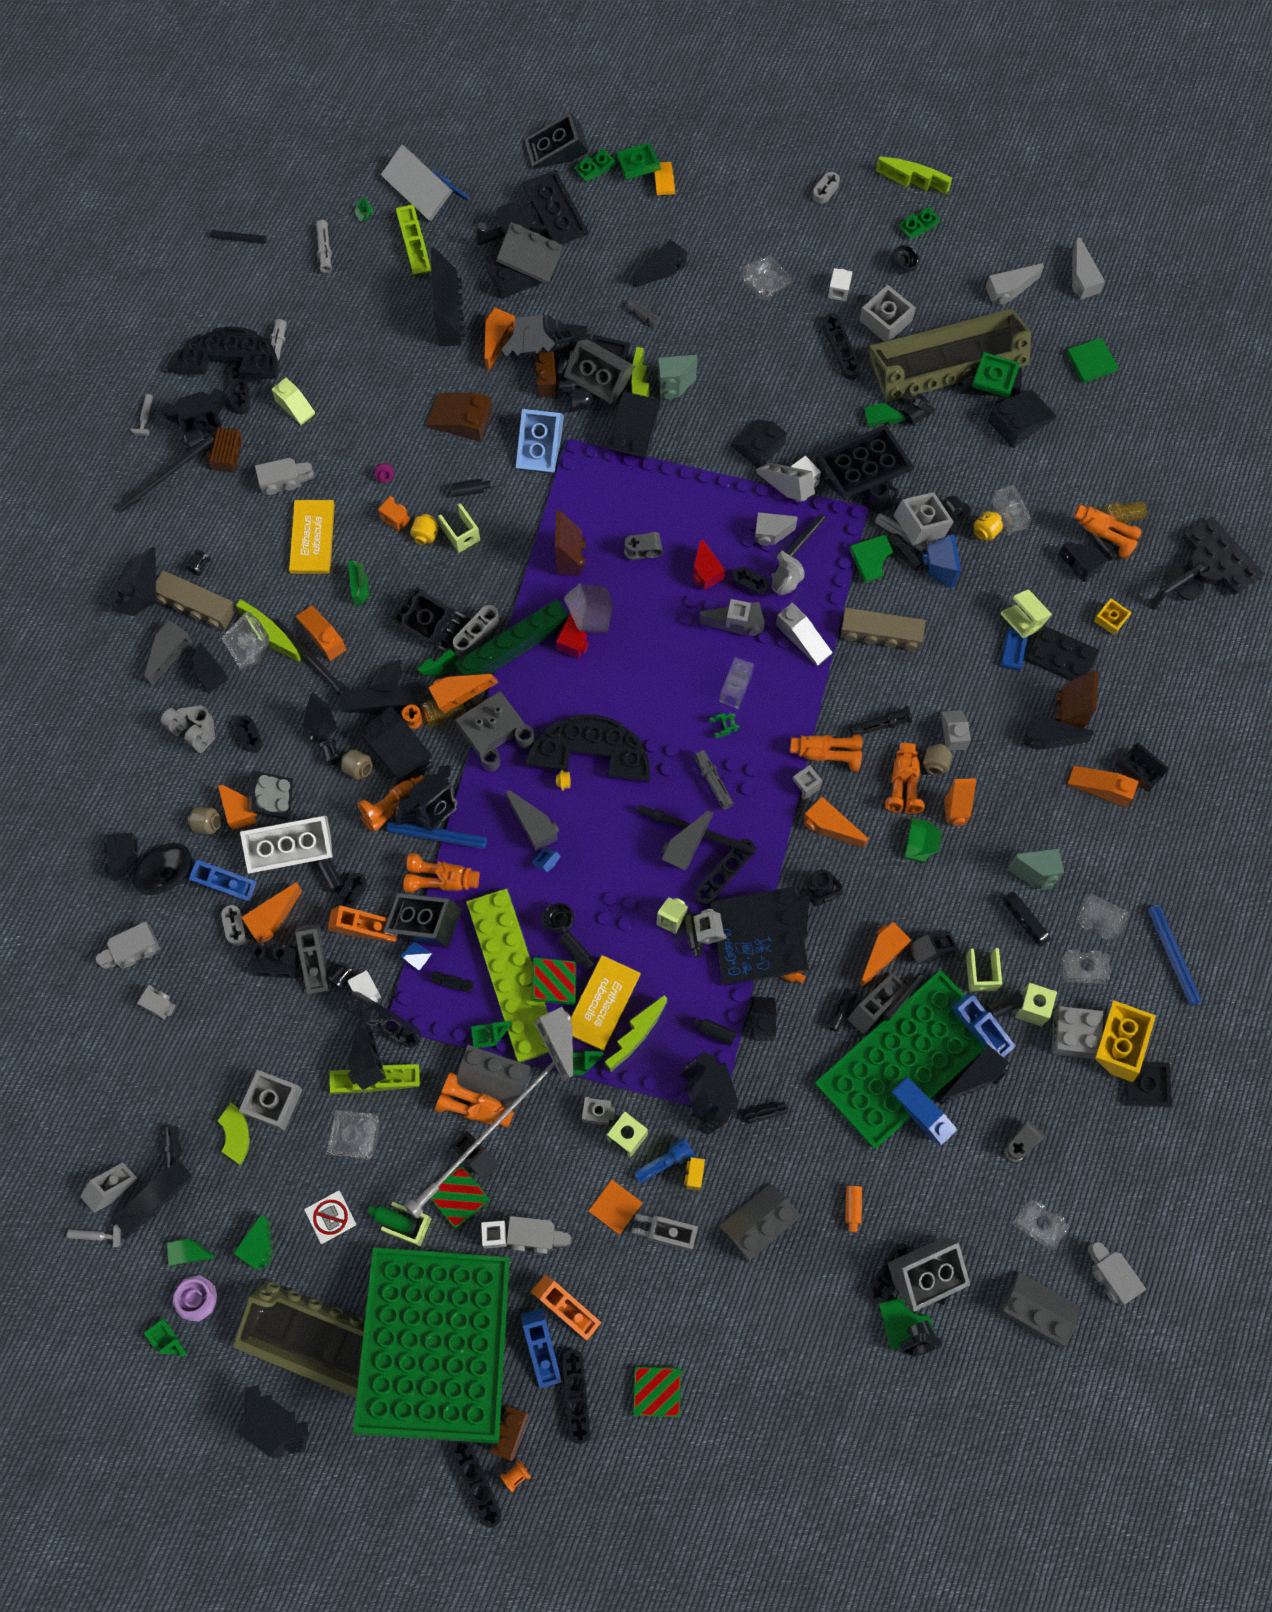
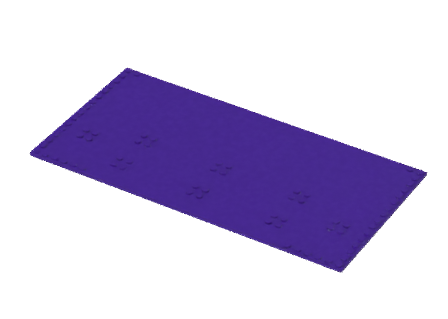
M572 439L566 440L508 629L558 599L569 615L573 608L577 609L587 633L589 646L586 653H582L579 659L558 651L556 641L562 631L561 629L496 670L493 676L497 679L498 683L489 688L486 700L501 691L525 725L532 728L534 742L551 725L570 719L571 716L594 714L609 717L622 723L624 727L632 731L639 738L648 755L650 783L608 778L611 758L570 753L568 772H570L571 785L570 788L562 791L561 787H557L556 775L560 774L561 771L526 767L531 748H519L515 736L496 748L499 753L500 766L493 772L486 771L483 768L481 759L471 747L455 798L457 800V810L450 815L446 830L485 836L487 845L484 849L442 842L435 864H438L437 861L471 868V871H479L478 888L469 887L468 890L463 889L460 891H444L440 888L427 889L425 896L450 899L462 911L449 949L417 943L431 952L432 955L420 971L408 963H404L390 1009L391 1012L416 1026L421 1032V1037L465 1049L468 1045L473 1046L471 1026L505 1022L466 901L507 889L531 962L534 957L575 961L558 942V939L563 934L556 935L549 932L541 921V912H545L549 904L559 902L568 904L574 911L575 922L569 931L592 955L590 960L594 963V966L589 970L584 965L579 966L576 962L575 1004L567 1005L545 1002L548 1013L563 1007L564 1011H567L570 1017H572L602 955L641 973L604 1052L572 1037L574 1053H584L585 1051L603 1052V1056L583 1076L574 1077L690 1107L692 1105L689 1095L683 1090L688 1080L679 1075L685 1064L701 1052L705 1051L714 1056L717 1064L725 1062L731 1077L754 981L724 986L717 942L711 944L704 943L705 948L702 949L703 956L694 958L693 951L689 950L684 919L677 933L674 934L657 925V913L668 897L684 901L685 905L688 906L686 915L701 914V911L711 909V904L702 906L697 903L695 899L696 890L732 850V847L702 837L688 869L683 870L662 860L664 854L661 853L665 843L670 842L683 829L664 822H655L650 817L637 813L639 805L653 810L659 809L664 811V814L691 824L704 813L711 810L714 814L707 827L708 830L738 841L749 839L754 843L755 847H757L755 855L714 901L777 889L801 790L794 782L793 776L805 769L808 761L803 755L799 757L798 754L790 753L791 737L800 738L801 735L811 736L815 732L855 566V561L849 548L851 545L858 544L861 541L868 512L867 507L817 495H811L807 500L798 502L795 499L787 498L769 484L651 457L636 456ZM556 510L562 511L582 530V538H586V550H582V556H585V568H581V575H557L555 554ZM758 512L797 517L796 529L775 545L763 546L759 543H754ZM823 514L826 518L825 521L793 556L802 564L804 579L798 583L796 589L791 593L779 596L772 589L773 578L771 576L772 573H776L780 565L777 559L779 552L783 550L786 553L818 515ZM649 532H658L660 534L663 548L661 556L629 560L625 557V539L628 536ZM701 540L705 541L725 569L724 579L706 590H703L701 585L698 586L692 577ZM739 567H745L765 577L769 584L767 593L763 596H755L737 587L733 583L734 570ZM742 574L738 579L742 580V578H745V575ZM763 584L756 585V588L759 589ZM731 599L749 603L760 602L765 623L763 632L755 636H750L749 634L740 635L700 624V612L729 607ZM791 603L796 605L807 616L832 651V655L819 666H816L776 626L778 614ZM725 713V716L729 713L735 714V724L739 725L740 728L736 732H730V735L715 738L714 734H720L725 728L721 721L711 723L709 718H715L716 715ZM730 720L725 721L727 728L731 727ZM524 734L520 737V739L526 740L530 736ZM705 750L712 764L716 766L718 776L734 802V805L729 809L722 810L706 778L702 777V771L694 759L696 753ZM488 757L485 761L493 762L495 758ZM510 790L548 816L550 822L555 821L559 829L557 833L558 840L545 847L556 851L561 857L548 872L542 871L532 864L545 847L537 851L534 850L507 800L506 791ZM741 851V853L738 855L740 859L742 854L744 853L743 851ZM728 860L726 866L733 870L738 867V863L735 860ZM432 874L431 878H439L437 874ZM715 875L712 878L713 883L716 885H721L725 881L721 875ZM710 885L709 889L705 893L700 892L701 899H704L705 897L709 899L708 895L712 889ZM434 971H439L443 975L449 974L460 977L463 981L465 979L473 981L474 987L471 993H466L462 989L456 990L445 987L442 983L440 985L431 981ZM665 995L667 1004L657 1023L636 1050L610 1072L605 1066V1061L621 1050L618 1047L617 1041L633 1030L630 1027V1021ZM698 1018L704 1021L707 1018L737 1032L732 1046L730 1047L699 1033L700 1029L693 1026L695 1019ZM394 1021L386 1022L389 1029L395 1030L398 1028ZM508 1030L496 1046L479 1048L518 1062ZM548 1053L521 1063L546 1069L553 1060ZM556 1066L551 1069V1071L558 1072Z

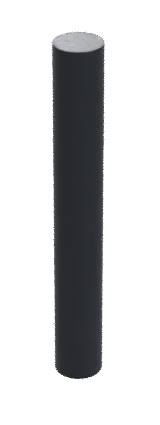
M211 230L210 232L211 238L267 243V236L216 230Z
M823 514L818 515L786 554L793 557L825 521L826 518Z
M918 973L884 1012L882 1018L885 1021H889L924 980V976L921 973Z

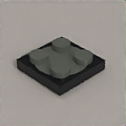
M255 770L251 772L248 812L288 820L291 812L293 779Z

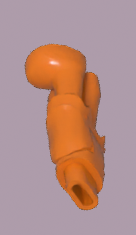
M1079 504L1073 516L1079 520L1080 525H1083L1093 535L1105 538L1118 545V556L1123 560L1127 559L1134 551L1138 543L1136 540L1141 535L1139 527L1116 521L1117 517H1113L1090 506L1086 508ZM1109 528H1112V529L1118 531V532L1121 533L1122 535H1120V534H1118V533H1116V532L1110 530Z
M854 734L849 738H833L834 735H801L800 738L791 737L790 753L798 754L799 757L803 755L804 758L814 761L836 760L847 762L851 771L859 772L862 759V751H860L862 748V736ZM831 747L846 748L850 751H835L830 749Z
M899 744L891 776V784H893L892 796L888 797L885 801V808L895 813L902 812L904 806L902 799L903 784L906 782L907 794L904 812L906 814H916L924 811L925 804L923 800L917 798L920 764L915 744Z
M421 775L416 779L411 778L410 781L401 782L393 787L383 800L376 804H371L367 800L358 802V808L363 814L361 818L366 827L371 832L377 831L393 814H396L399 799H407L410 790L422 781L424 777Z
M410 853L407 857V869L410 873L437 874L439 878L406 874L403 883L406 893H413L419 888H440L444 891L468 890L469 887L478 888L479 871H471V868L437 861L438 864L424 862L420 855L416 853Z
M451 1072L446 1079L434 1111L440 1113L444 1111L460 1113L464 1115L463 1118L490 1125L507 1110L506 1105L502 1107L499 1100L484 1093L473 1092L460 1086L457 1082V1075ZM450 1096H454L469 1101L471 1103L470 1105H466L452 1099ZM511 1111L498 1125L508 1128L514 1111Z

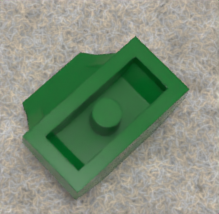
M354 560L348 561L351 595L354 605H363L369 596L368 577L364 573V564L357 563Z
M912 818L904 859L925 863L928 857L939 852L942 830L934 827L931 822Z

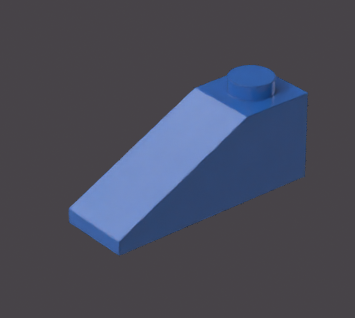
M197 859L192 860L190 870L185 878L246 901H250L257 881Z
M905 1077L891 1091L929 1140L942 1145L957 1131L947 1116L908 1077Z
M540 1308L522 1313L523 1329L539 1389L561 1383L562 1380L544 1309Z

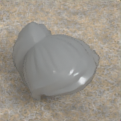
M783 550L777 556L780 565L776 573L771 574L773 578L772 589L779 596L791 593L796 589L798 583L804 579L802 564Z

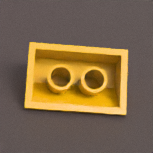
M1113 1000L1095 1059L1111 1075L1134 1082L1140 1073L1156 1015Z

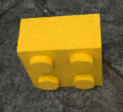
M1110 599L1096 616L1094 622L1115 635L1132 612L1113 599Z
M691 1157L690 1161H687L686 1171L689 1172L688 1175H685L684 1185H687L686 1189L700 1191L705 1159Z

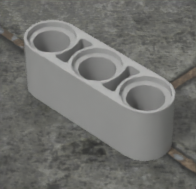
M484 606L454 637L453 645L458 657L463 658L476 650L498 627L499 616L494 606ZM487 616H493V617H494V618H492V619H490V620L485 619ZM474 630H480L477 634L472 633ZM461 644H467L464 648L458 647Z

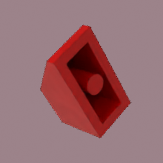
M701 540L692 577L698 586L701 585L703 590H706L724 579L725 569L705 541Z
M573 608L556 641L558 651L579 659L582 653H586L589 642H587V633L578 611Z

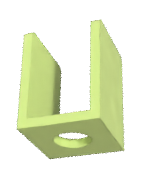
M461 503L458 504L459 515L469 531L459 537L455 535L441 514L438 516L441 529L458 553L480 541L479 529ZM471 537L469 541L464 542L467 538Z
M1030 590L1023 591L1013 597V600L1025 613L1017 605L1001 612V615L1022 638L1038 632L1052 615Z
M974 948L968 951L966 954L969 992L997 991L1001 987L1002 976L999 948H995L990 954L993 980L990 982H977Z
M1029 983L1021 993V995L1025 996L1023 1007L1015 1014V1018L1043 1026L1051 1017L1057 992ZM1033 999L1045 1002V1005L1038 1007L1034 1004Z
M624 1112L607 1134V1140L609 1142L614 1140L628 1151V1157L631 1158L647 1137L648 1129ZM625 1126H630L634 1130V1135L630 1139H625L621 1135V1129Z
M392 1202L391 1205L394 1208L410 1214L404 1206ZM423 1213L418 1217L423 1219L416 1239L384 1227L381 1228V1231L421 1247L432 1219Z

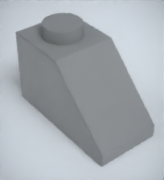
M758 512L754 543H759L763 546L775 545L796 529L797 517Z
M962 710L941 712L947 749L950 751L967 750L971 737L968 720Z
M122 1162L90 1180L80 1197L95 1213L116 1200L136 1181L137 1177Z

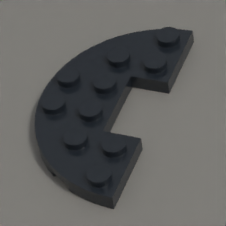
M220 327L211 329V333L203 336L198 334L187 341L188 344L184 348L178 349L173 354L166 367L168 372L205 375L209 361L219 360L242 362L239 369L241 377L277 379L279 374V361L271 343L266 338L259 336L256 331L243 327Z
M576 715L551 725L534 742L526 762V767L568 772L570 753L611 758L608 778L650 783L649 759L639 738L632 731L624 727L622 723L601 715Z

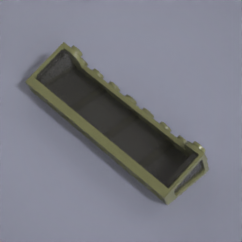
M1013 309L871 345L870 363L885 401L890 402L901 399L904 392L916 395L961 383L965 379L974 377L983 352L1019 362V367L1029 365L1031 331Z
M265 1282L249 1297L233 1348L357 1398L365 1321L359 1316L345 1314L339 1308H330L323 1305L317 1299L303 1297L297 1291H288L281 1288L275 1282Z

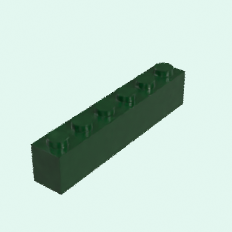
M558 599L455 662L457 673L459 676L493 673L563 629L569 614Z

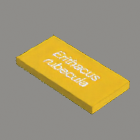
M294 500L290 574H330L334 500Z
M602 955L571 1017L572 1037L604 1052L641 973Z

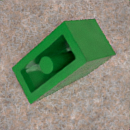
M263 1215L258 1218L233 1253L259 1271L261 1268L265 1269L272 1260L271 1254L273 1253L270 1222Z

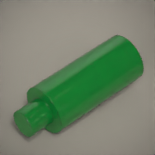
M371 1205L368 1214L374 1216V1221L404 1235L409 1233L413 1224V1220L382 1205L379 1208Z

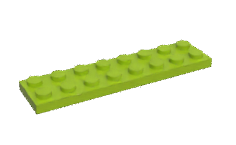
M500 890L466 901L504 1020L512 1022L508 1033L517 1061L521 1063L548 1054L545 1043L534 1023L539 1017L548 1014L545 1002L531 1001L532 962L508 890Z

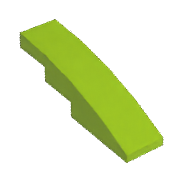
M882 156L878 158L876 171L906 188L912 183L925 191L932 187L945 195L950 190L952 177L935 169L897 158Z
M414 204L396 208L413 276L431 272Z
M636 347L633 360L635 368L632 372L631 392L649 397V383H645L647 366L642 365L644 348Z
M240 599L236 604L239 613L249 619L253 630L262 634L261 637L264 644L300 662L301 658L297 649L277 625L259 610Z
M665 995L630 1021V1027L633 1030L617 1041L618 1047L621 1050L605 1061V1066L610 1072L625 1061L647 1037L667 1004Z
M419 1064L383 1065L386 1078L364 1090L357 1083L353 1084L348 1075L350 1070L330 1071V1094L420 1087Z

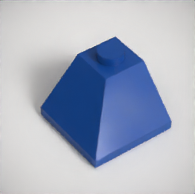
M954 534L928 545L925 554H922L923 566H926L927 573L950 589L955 587L961 572Z

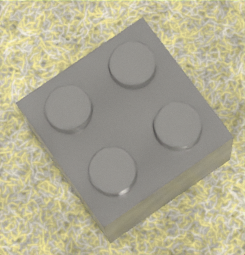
M887 285L862 307L859 321L886 342L892 340L913 321L916 307Z
M934 492L903 499L894 514V517L913 545L945 537L954 522Z
M1059 1006L1053 1012L1052 1054L1095 1059L1102 1037L1103 1011Z
M257 1070L239 1112L246 1117L285 1131L302 1089L296 1084Z

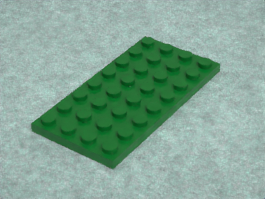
M942 970L937 972L908 998L889 1021L884 1020L814 1083L874 1151L911 1118L891 1093L905 1077H908L931 1099L986 1049L951 1009L965 995Z

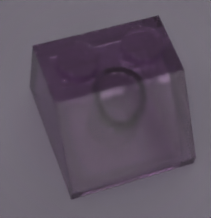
M578 584L563 597L580 632L601 634L608 632L613 602L606 587Z

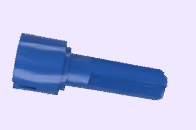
M685 1137L671 1144L667 1153L635 1171L638 1182L643 1183L675 1163L682 1165L689 1161L691 1157L694 1158L695 1154Z

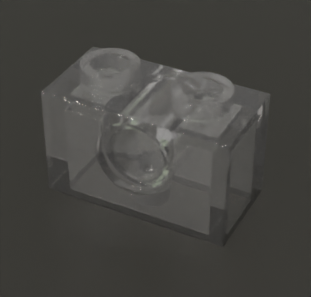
M1014 484L997 490L992 504L996 512L1002 517L1003 526L1008 535L1026 529L1031 516Z
M734 658L721 691V703L739 709L753 674V663Z
M1080 950L1067 951L1061 957L1062 983L1106 984L1110 980L1109 954H1102V951L1096 950L1089 951V953H1080ZM1081 962L1087 963L1090 970H1084L1081 967Z
M1028 1200L1023 1205L1012 1225L1050 1251L1056 1249L1069 1225L1065 1223V1219L1059 1214H1051L1045 1210L1046 1207L1041 1202ZM1038 1217L1046 1221L1045 1229L1038 1227Z

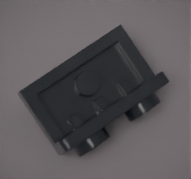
M1138 742L1116 764L1123 773L1139 781L1138 785L1147 792L1169 770L1168 766Z

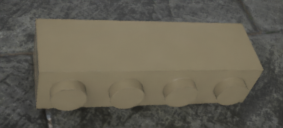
M164 570L156 580V601L162 605L169 604L180 613L183 611L189 613L192 618L198 621L202 619L213 628L220 627L225 630L237 611L233 601Z
M845 608L840 638H845L847 641H864L871 645L876 643L883 644L890 648L902 647L909 651L920 650L923 643L926 620Z

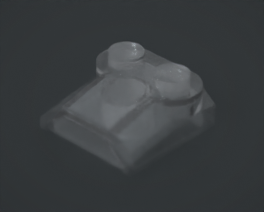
M771 255L745 265L742 269L744 283L762 300L771 299L775 292L794 281Z
M246 612L221 637L239 668L244 670L249 666L258 664L260 654L269 644V635L260 621L249 612Z
M334 1110L335 1115L326 1154L370 1160L375 1153L380 1129L378 1115L374 1113Z

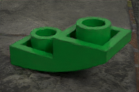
M603 148L591 159L587 156L574 169L584 181H588L603 174L616 163Z
M928 206L916 216L913 213L901 222L899 227L909 239H912L939 224L940 218Z

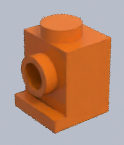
M392 496L378 509L380 519L398 532L410 522L411 518L407 515L406 508L399 503L395 504Z

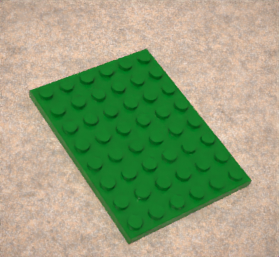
M373 1247L353 1435L482 1443L499 1442L510 1257Z

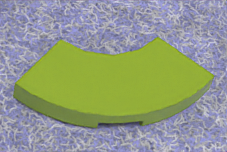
M230 1103L218 1119L226 1134L225 1145L221 1152L241 1165L247 1155L250 1143L248 1124L244 1115L239 1112V1109Z

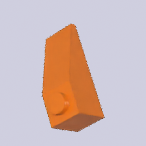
M495 307L491 314L488 313L485 318V365L487 370L491 369L515 327V316Z
M312 605L296 615L297 620L329 661L346 651L342 638Z
M492 674L440 678L428 688L438 707L444 713H447L497 684L498 681Z
M1074 766L1067 785L1127 807L1134 797L1139 781L1119 773Z
M976 778L954 779L944 799L946 824L962 826L970 819Z
M823 797L804 815V824L811 831H816L820 835L862 848L867 844L869 838Z
M297 882L241 917L258 943L270 940L280 928L302 893Z
M341 905L331 910L328 931L354 937L396 942V936L384 933L388 921L386 917Z
M894 922L889 926L887 924L883 925L877 931L878 937L860 981L862 987L908 947L911 939Z
M546 1274L531 1291L535 1297L586 1341L602 1323Z

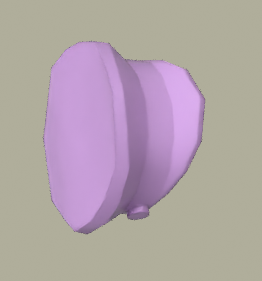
M201 1275L183 1279L173 1295V1305L182 1319L199 1322L213 1312L217 1301L215 1285Z

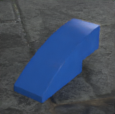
M966 994L951 1007L957 1017L985 1048L990 1045L1004 1057L1016 1047L992 1014L985 1011L973 994Z

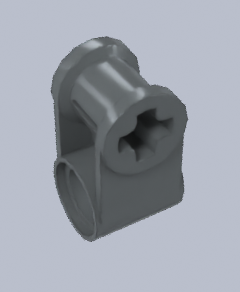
M658 532L630 535L625 539L624 555L629 560L657 558L663 554L660 534Z
M1028 1120L1005 1147L1004 1155L1006 1159L1013 1163L1021 1161L1046 1135ZM1016 1147L1019 1149L1017 1154L1013 1152Z

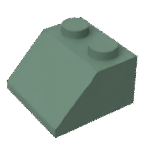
M697 355L658 358L660 399L680 397L696 380Z
M1059 849L1016 854L1008 866L1010 872L1033 888L1041 887L1043 890L1053 888L1064 874Z

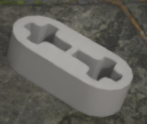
M826 173L815 186L813 200L816 203H826L838 189L840 177L837 173Z
M229 905L221 913L225 936L230 944L240 946L247 939L245 924L241 918L243 915L237 906ZM231 911L237 914L234 916L235 923H232L228 917ZM233 928H236L239 934H242L238 936V940L231 937L234 936Z

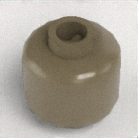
M943 744L930 746L926 750L923 766L929 774L941 776L949 771L952 753Z
M356 749L350 750L341 759L342 771L357 780L367 777L372 771L371 758Z
M196 807L188 816V824L194 833L211 835L220 828L221 816L214 808Z

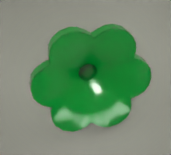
M362 198L356 202L355 215L358 217L359 222L368 220L369 215L373 214V208L366 198Z

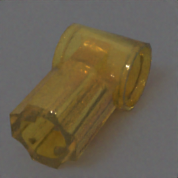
M1142 501L1123 505L1120 502H1115L1104 508L1106 514L1117 517L1115 520L1124 524L1130 521L1145 519L1147 516V507Z
M435 700L427 701L421 706L427 724L430 727L438 726L446 718L465 712L463 703L447 713H444L438 707Z

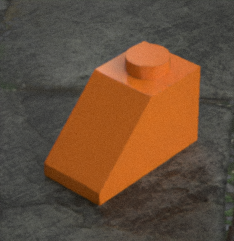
M224 785L218 786L227 822L232 830L257 823L255 816L258 814L248 812V797Z

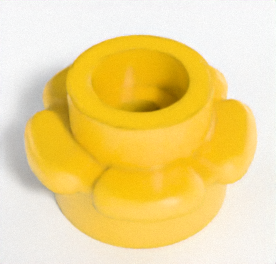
M561 770L560 774L556 775L557 787H561L562 791L570 788L571 785L570 772H564L563 770Z

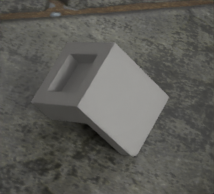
M731 599L726 627L730 628L731 622L747 625L751 603Z
M810 765L793 776L794 782L803 792L802 798L804 800L821 788L822 779Z

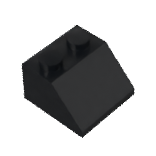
M756 420L731 443V447L759 468L785 446L787 432L773 421Z

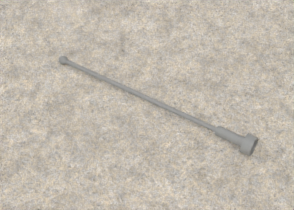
M554 1062L540 1074L436 1183L433 1182L415 1201L410 1199L404 1205L413 1217L417 1219L423 1213L421 1207L440 1189L438 1186L555 1066Z

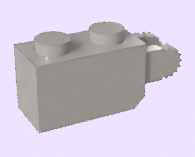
M291 458L255 465L259 486L263 495H273L280 491L294 490L301 487V482L314 478V472L310 463L295 464V461Z
M145 921L110 938L107 943L109 949L99 953L96 956L95 962L103 969H109L116 965L120 968H127L143 957L149 958L155 955L156 951L161 948L151 926Z
M640 1214L635 1215V1220L652 1225L650 1232L640 1228H632V1234L646 1237L652 1242L692 1252L698 1226L659 1216L652 1218Z
M510 1216L507 1245L512 1246L511 1250L525 1252V1248L534 1249V1253L547 1254V1251H553V1246H564L565 1248L572 1242L570 1234L555 1231L554 1224L549 1220Z
M1095 1242L1088 1246L1087 1252H1089L1090 1257L1095 1263L1091 1266L1094 1270L1093 1275L1100 1284H1104L1108 1290L1107 1295L1114 1304L1117 1303L1118 1306L1125 1305L1146 1290L1121 1253L1114 1252L1110 1254L1107 1248L1100 1242Z

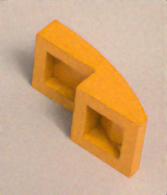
M659 162L661 170L654 171L656 194H675L672 163Z

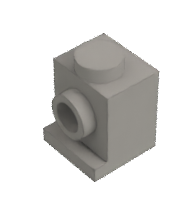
M713 909L701 911V914L693 916L697 941L711 944L726 939L720 913L715 912Z
M148 985L137 1003L143 1009L163 1020L170 1016L175 1009V1004L169 1001L170 997L157 991L150 985Z
M585 1097L582 1122L609 1126V1120H614L615 1107H611V1101ZM597 1107H601L603 1109V1112L601 1114L595 1113V1109Z

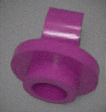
M388 462L379 466L376 465L375 477L379 482H389L394 477V470Z

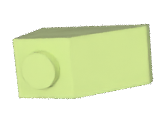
M287 378L272 388L275 401L300 425L315 414V411L300 390Z
M668 897L657 913V925L676 934L684 916L687 914L688 906L678 898L671 899Z

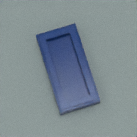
M1008 629L1000 665L1001 668L1020 672L1027 637L1022 638L1016 630Z

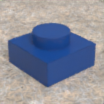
M545 847L532 864L536 868L548 872L556 865L561 856L556 851Z

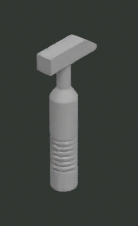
M150 394L145 395L140 416V429H130L136 436H149V430L144 429V426L148 422L153 396Z
M117 1224L113 1227V1235L105 1234L101 1231L69 1229L67 1238L96 1241L113 1239V1247H119L121 1230Z

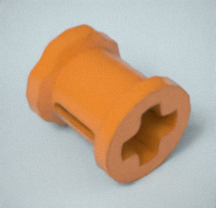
M415 705L404 707L402 716L410 729L419 728L423 721L420 709Z
M517 1460L516 1465L506 1474L502 1473L500 1477L508 1489L514 1492L515 1487L525 1479L529 1480L531 1475L522 1462Z

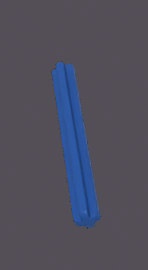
M389 820L387 823V830L391 833L484 849L487 845L485 836L435 828L430 832L425 827L417 824L396 825L394 820Z
M1153 905L1148 909V912L1190 1005L1198 1004L1202 999L1160 905Z

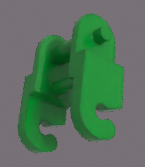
M725 713L716 715L715 718H709L711 723L721 721L725 728L720 734L715 733V738L730 735V732H736L740 728L739 725L735 724V714L729 713L725 716ZM730 720L731 727L727 728L725 721Z

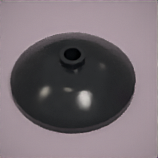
M168 843L153 849L137 864L132 877L134 887L145 895H158L173 889L186 877L192 864L191 852L185 845L180 843Z

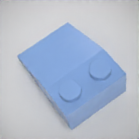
M522 409L516 468L555 472L562 437L563 414Z

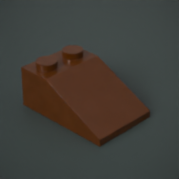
M473 392L438 393L426 427L481 442L493 411L492 398Z
M556 510L555 554L557 575H581V568H585V556H582V550H586V538H582V530L562 511Z
M1092 671L1064 684L1060 691H1057L1055 702L1058 703V710L1055 711V721L1085 728L1097 709L1099 671Z

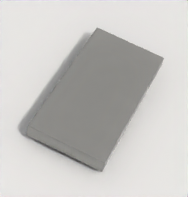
M404 145L400 146L381 173L412 205L414 204V207L430 221H432L453 192L451 188Z

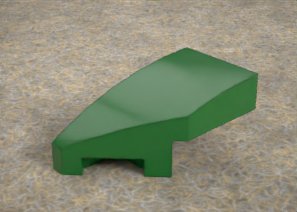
M884 403L864 408L869 428L886 422L892 425L906 420L903 414Z
M449 649L436 662L429 658L417 670L424 675L445 676L456 668L455 662L458 661V658Z
M505 1021L471 1026L473 1047L496 1046L510 1028L512 1022Z
M573 1052V1076H583L603 1056V1052Z
M192 1239L167 1243L169 1266L215 1259V1256L212 1252H208L203 1248V1244L199 1241H193Z
M162 1318L144 1332L155 1350L160 1352L159 1354L180 1355L182 1357L188 1354L165 1318Z

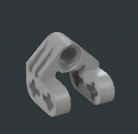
M193 706L180 708L177 711L173 708L166 710L161 717V723L175 736H179L191 722L193 723V726L186 732L184 739L197 752L202 753L215 739L213 717L205 707ZM201 715H205V718L203 720L198 721V718Z

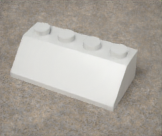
M327 816L240 832L248 873L333 857Z

